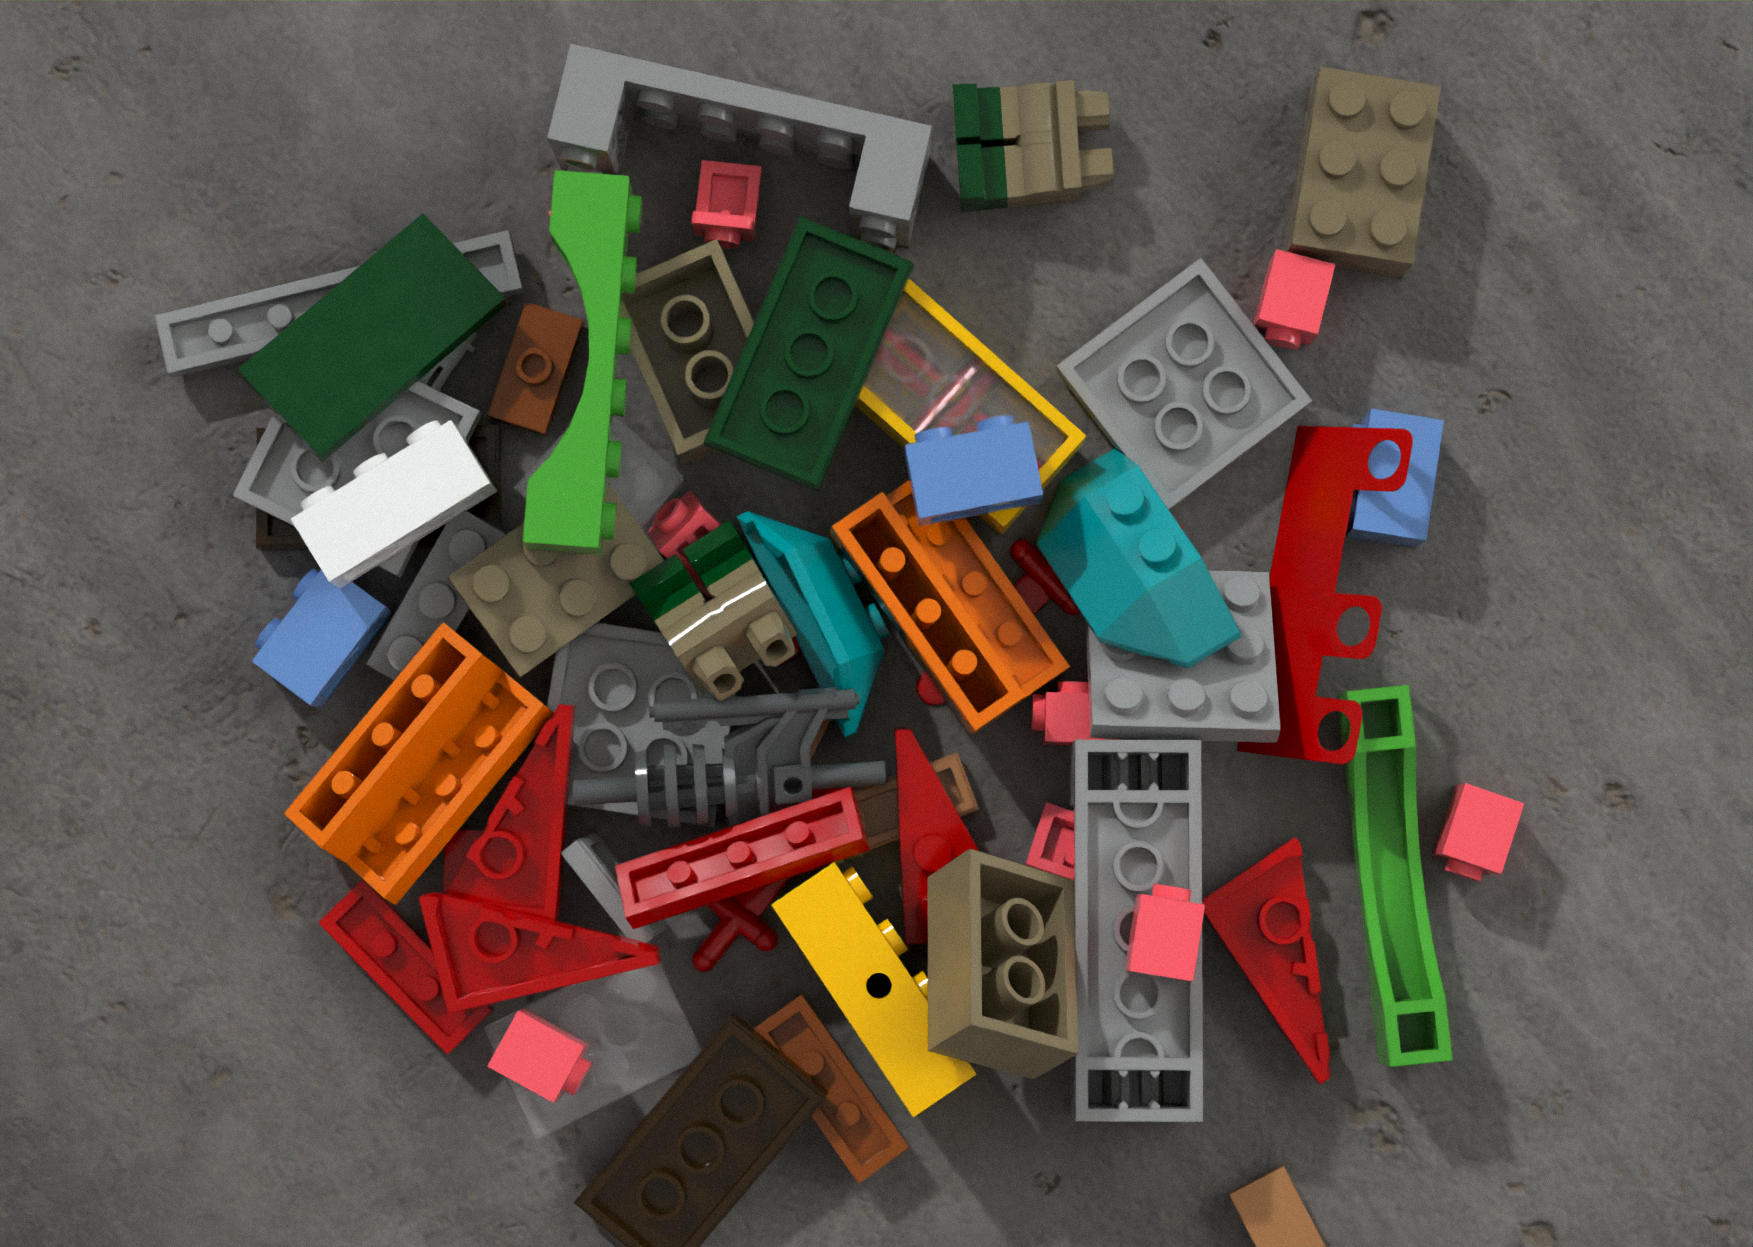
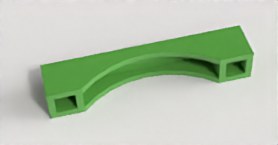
M554 170L549 232L553 245L570 268L583 297L589 327V361L583 394L569 428L550 457L528 479L523 544L528 550L602 555L603 540H614L617 503L606 502L608 478L620 477L622 441L611 440L613 416H625L627 399V379H617L618 355H630L632 339V318L622 317L624 293L635 294L637 279V257L627 256L629 232L640 233L642 219V196L632 195L630 176Z
M1409 685L1346 691L1336 696L1337 699L1356 701L1360 704L1363 711L1356 754L1349 763L1344 764L1378 1064L1395 1067L1453 1061L1446 997L1432 940L1422 874L1416 797V740ZM1338 711L1343 747L1350 736L1351 727L1348 717Z

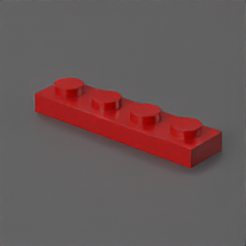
M848 787L616 865L615 869L625 918L630 926L636 929L849 858L870 849L857 799L852 789Z

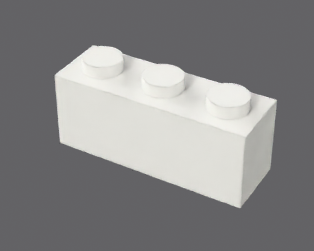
M436 420L421 426L407 437L406 441L409 446L390 458L385 453L371 457L353 471L356 478L336 491L332 486L324 487L300 503L303 511L292 517L291 521L331 584L341 589L497 492L474 452L452 420L443 425H440L439 421Z

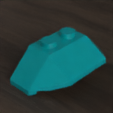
M1114 448L1062 479L1037 541V546L1099 642L1141 655L1166 659L1171 664L1190 668L1241 638L1240 630L1203 559L1135 462Z
M749 511L737 516L739 524L773 593L798 634L795 638L819 688L836 687V690L854 689L855 694L859 693L860 704L856 705V709L848 710V718L835 719L845 741L855 737L884 657V648L880 640L890 636L876 605L872 603L863 607L853 587L862 582V580L843 552H836L830 539Z

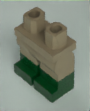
M1074 80L1056 81V84L1032 83L1020 86L977 88V83L952 84L961 213L1038 205L1058 201L1075 202L1081 200V191L1113 185L1112 148L1079 150L1078 132L1109 130L1108 92L1075 91Z
M730 520L683 549L713 599L708 602L706 601L677 554H674L629 583L702 695L709 691L717 700L721 701L741 689L744 679L739 671L761 658L765 666L776 667L794 656L795 649L792 638L798 635L755 559Z

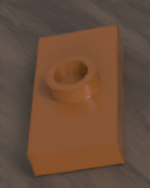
M525 302L487 414L490 419L547 437L585 325L584 321Z

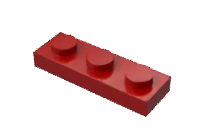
M364 879L318 922L447 1055L451 1054L494 1011L487 1004L448 1014L431 945Z

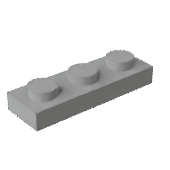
M469 510L447 522L366 665L395 680L442 622L458 632L470 609L450 583L447 576L508 533Z

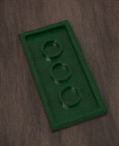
M422 213L237 370L239 376L323 463L506 306V298Z
M800 216L704 439V445L819 493L914 269V263Z

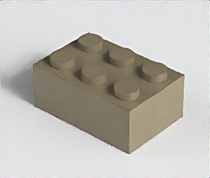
M1320 66L1310 87L1284 251L1336 264L1335 268L1397 279L1403 278L1414 262L1441 86Z
M717 239L637 273L635 294L624 293L622 317L632 318L631 351L682 466L717 451L705 446L703 442L754 325V321Z
M968 849L927 877L928 1051L1035 1079L1078 1054L1073 880Z

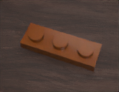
M803 994L753 1028L829 1092L826 1099L814 1111L811 1117L858 1184L909 1148L906 1140Z

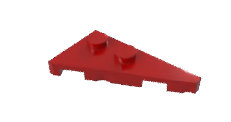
M559 704L551 719L545 723L535 740L534 747L517 775L512 778L489 816L487 825L479 838L474 841L465 856L466 860L448 890L443 894L554 921L559 920L564 861L561 852L565 848L576 705Z
M895 727L894 744L905 945L928 944L927 877L968 849L979 850L911 729Z
M1293 837L1202 898V904L1205 905L1204 917L1315 1082L1321 1085L1331 1076L1329 1066L1330 1051L1321 1008V985L1315 942L1312 940L1310 928L1311 913L1309 898H1306L1303 877L1302 847L1298 839Z
M436 892L426 893L418 897L448 1014L657 965L662 960L659 947L656 944Z

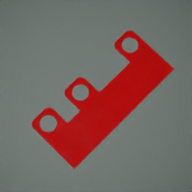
M1325 426L1297 427L1269 576L1280 733L1277 743L1238 742L1237 751L1342 765L1349 763L1354 758L1363 717L1362 707L1353 700L1316 697L1323 656L1366 659L1375 649L1382 614L1380 600L1370 595L1335 593L1354 490L1394 492L1404 485L1413 446V437L1408 430ZM1385 440L1393 441L1398 445L1401 452L1400 464L1390 477L1377 479L1369 471L1368 459L1370 453L1378 443ZM1361 607L1369 615V632L1361 643L1355 646H1347L1341 642L1338 636L1337 627L1339 619L1349 608ZM1333 711H1340L1349 719L1351 727L1350 736L1343 747L1335 751H1329L1319 742V725L1327 714Z

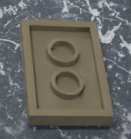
M609 483L606 502L617 503L616 531L614 540H603L602 555L528 550L523 544L524 523H522L447 576L450 583L519 678L636 595L629 583L664 561Z

